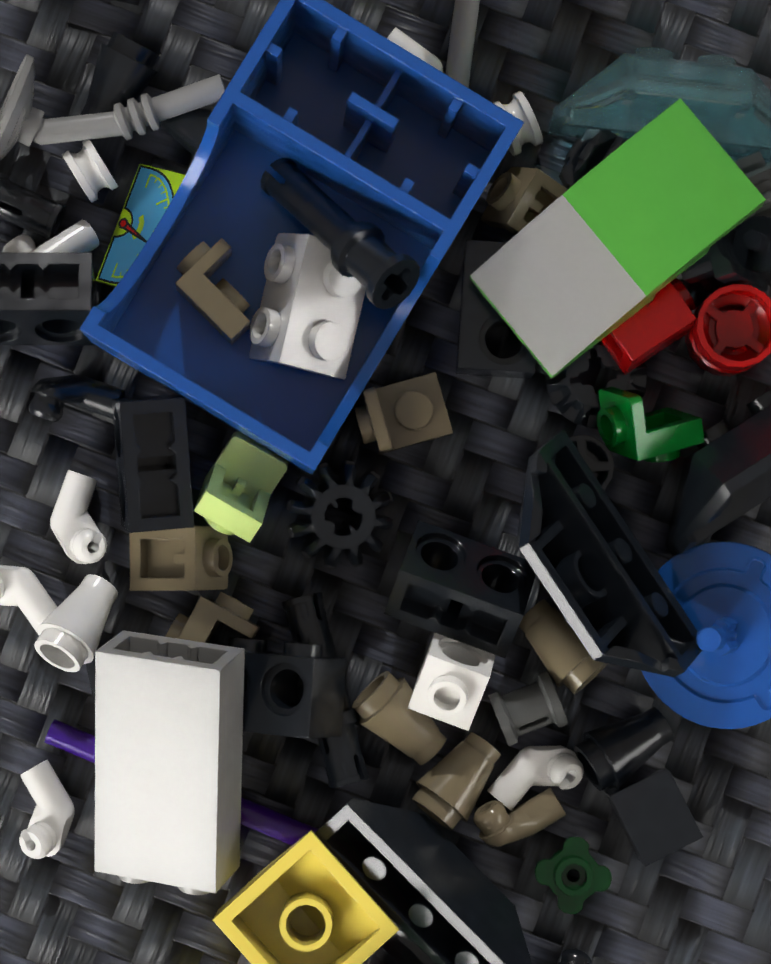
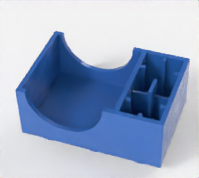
M280 0L208 117L205 133L195 157L155 230L113 291L98 306L92 307L80 327V331L94 345L177 395L185 397L187 401L312 475L524 122L325 0ZM280 158H289L294 161L297 167L313 183L351 215L356 222H370L378 226L385 235V243L395 253H404L411 256L420 267L419 279L410 295L392 308H376L367 298L365 291L345 380L277 363L251 359L249 356L252 344L250 328L231 346L176 288L175 283L183 276L176 269L180 262L201 242L204 241L212 248L223 238L232 247V256L209 280L216 285L224 278L243 296L250 305L243 314L250 320L251 325L254 314L260 308L265 288L264 264L266 256L275 244L277 235L279 233L313 235L289 211L281 206L272 196L267 195L261 188V178L265 170L279 183H285V179L270 166L271 163Z

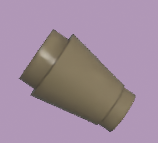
M545 599L538 602L523 616L519 628L525 633V637L557 687H561L564 684L575 695L609 664L595 661L591 658L573 629L565 621L561 611L552 607Z
M385 671L359 694L352 708L361 716L359 724L408 757L413 758L419 765H423L440 751L447 738L439 731L438 726L431 717L408 709L413 690L405 678L396 679L389 671Z
M470 732L464 741H461L416 782L420 789L411 800L433 820L452 831L460 820L468 821L495 767L494 764L501 754L486 740Z

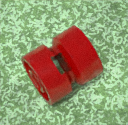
M731 284L718 288L693 311L696 320L685 335V343L690 357L701 369L713 375L730 377L746 372L771 353V299L765 292L751 285Z

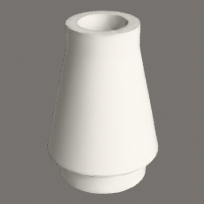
M86 575L81 584L38 625L37 633L39 637L34 644L38 654L51 665L67 672H77L83 664L91 663L110 609L118 597L116 588L100 576Z

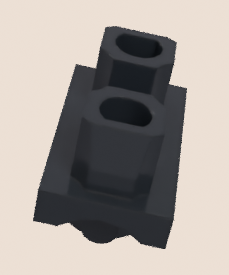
M766 216L752 217L736 226L713 244L706 255L681 273L683 280L690 284L700 281L704 290L711 294L718 288L731 284L751 285L763 292L768 291L766 279L760 274L771 272V218Z

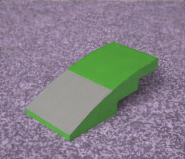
M680 98L619 146L522 228L472 273L470 280L552 379L652 301L658 291L706 255L713 244L761 208L766 199Z

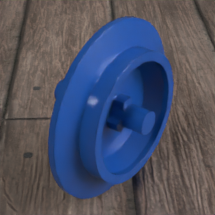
M712 542L694 546L684 553L674 556L658 572L698 631L696 641L702 651L684 673L671 677L642 671L646 681L666 706L683 718L696 724L718 729H738L757 725L771 719V554L755 546L743 543Z

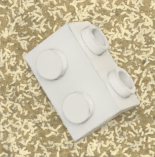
M279 233L277 235L275 244L269 250L264 264L266 283L260 308L254 314L250 325V340L252 344L249 356L251 359L277 363L345 380L366 288L355 277L342 276L334 268L331 260V250L323 245L314 235Z

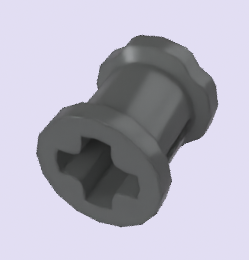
M547 670L538 674L536 682L503 695L499 692L488 695L508 747L518 743V737L552 723H555L559 728L568 724L565 712Z

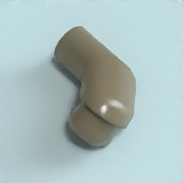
M549 787L508 812L500 801L493 800L487 802L476 810L473 819L475 825L481 830L479 838L492 847H500L530 837L567 814L554 791Z

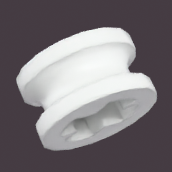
M521 91L512 94V101L509 104H501L500 101L494 102L495 105L524 122L508 149L513 156L521 153V147L525 143L529 142L534 146L543 143L542 133L535 114Z
M84 140L82 142L83 148L80 152L71 153L68 150L62 156L86 196L93 203L98 200V192L101 189L109 188L113 191L119 186L92 142Z

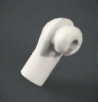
M68 470L50 518V526L65 554L71 560L78 564H92L103 558L107 548L106 538L87 511L98 480Z
M0 565V605L18 606L37 632L38 625L57 608V605L30 569L19 566Z

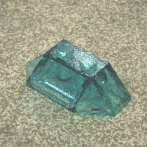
M640 47L635 50V54L624 53L554 107L549 120L548 134L581 138L587 128H599L601 130H611L617 136L629 139L681 98L729 156L744 157L760 150L764 160L771 161V92L752 68L736 67V60L731 57L701 55L698 57V62L673 59V52L667 49Z

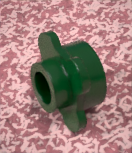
M578 836L567 838L563 843V849L555 852L550 859H541L535 867L537 882L541 885L549 886L557 896L558 908L566 914L580 912L583 908L584 900L596 891H606L612 881L610 870L606 866L596 863L589 854L588 842ZM575 869L579 872V878L576 881L568 880L567 873L569 870Z

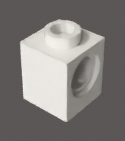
M434 632L420 668L408 709L469 731L490 679L496 655Z

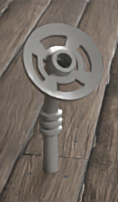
M26 54L0 109V161L17 142L30 147L32 141L40 145L121 135L126 140H130L133 138V131H136L141 136L147 133V126H150L153 131L160 129L161 121L218 102L225 91L221 75L218 74L153 98L148 93L140 95L139 103L135 98L127 100V107H124L119 102L113 105V111L44 119V111L33 107L34 80L36 76L34 57Z

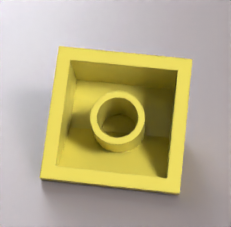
M312 830L261 870L219 908L213 918L214 923L251 964H362L399 931L398 926Z

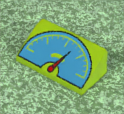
M139 164L96 278L97 282L113 288L117 286L167 210L185 177L184 174Z

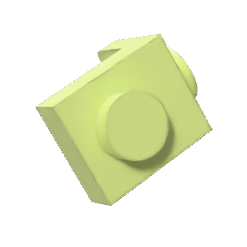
M234 432L206 475L194 512L203 516L205 521L218 532L226 535L235 534L250 543L263 524L270 495L287 471L289 462L241 432Z

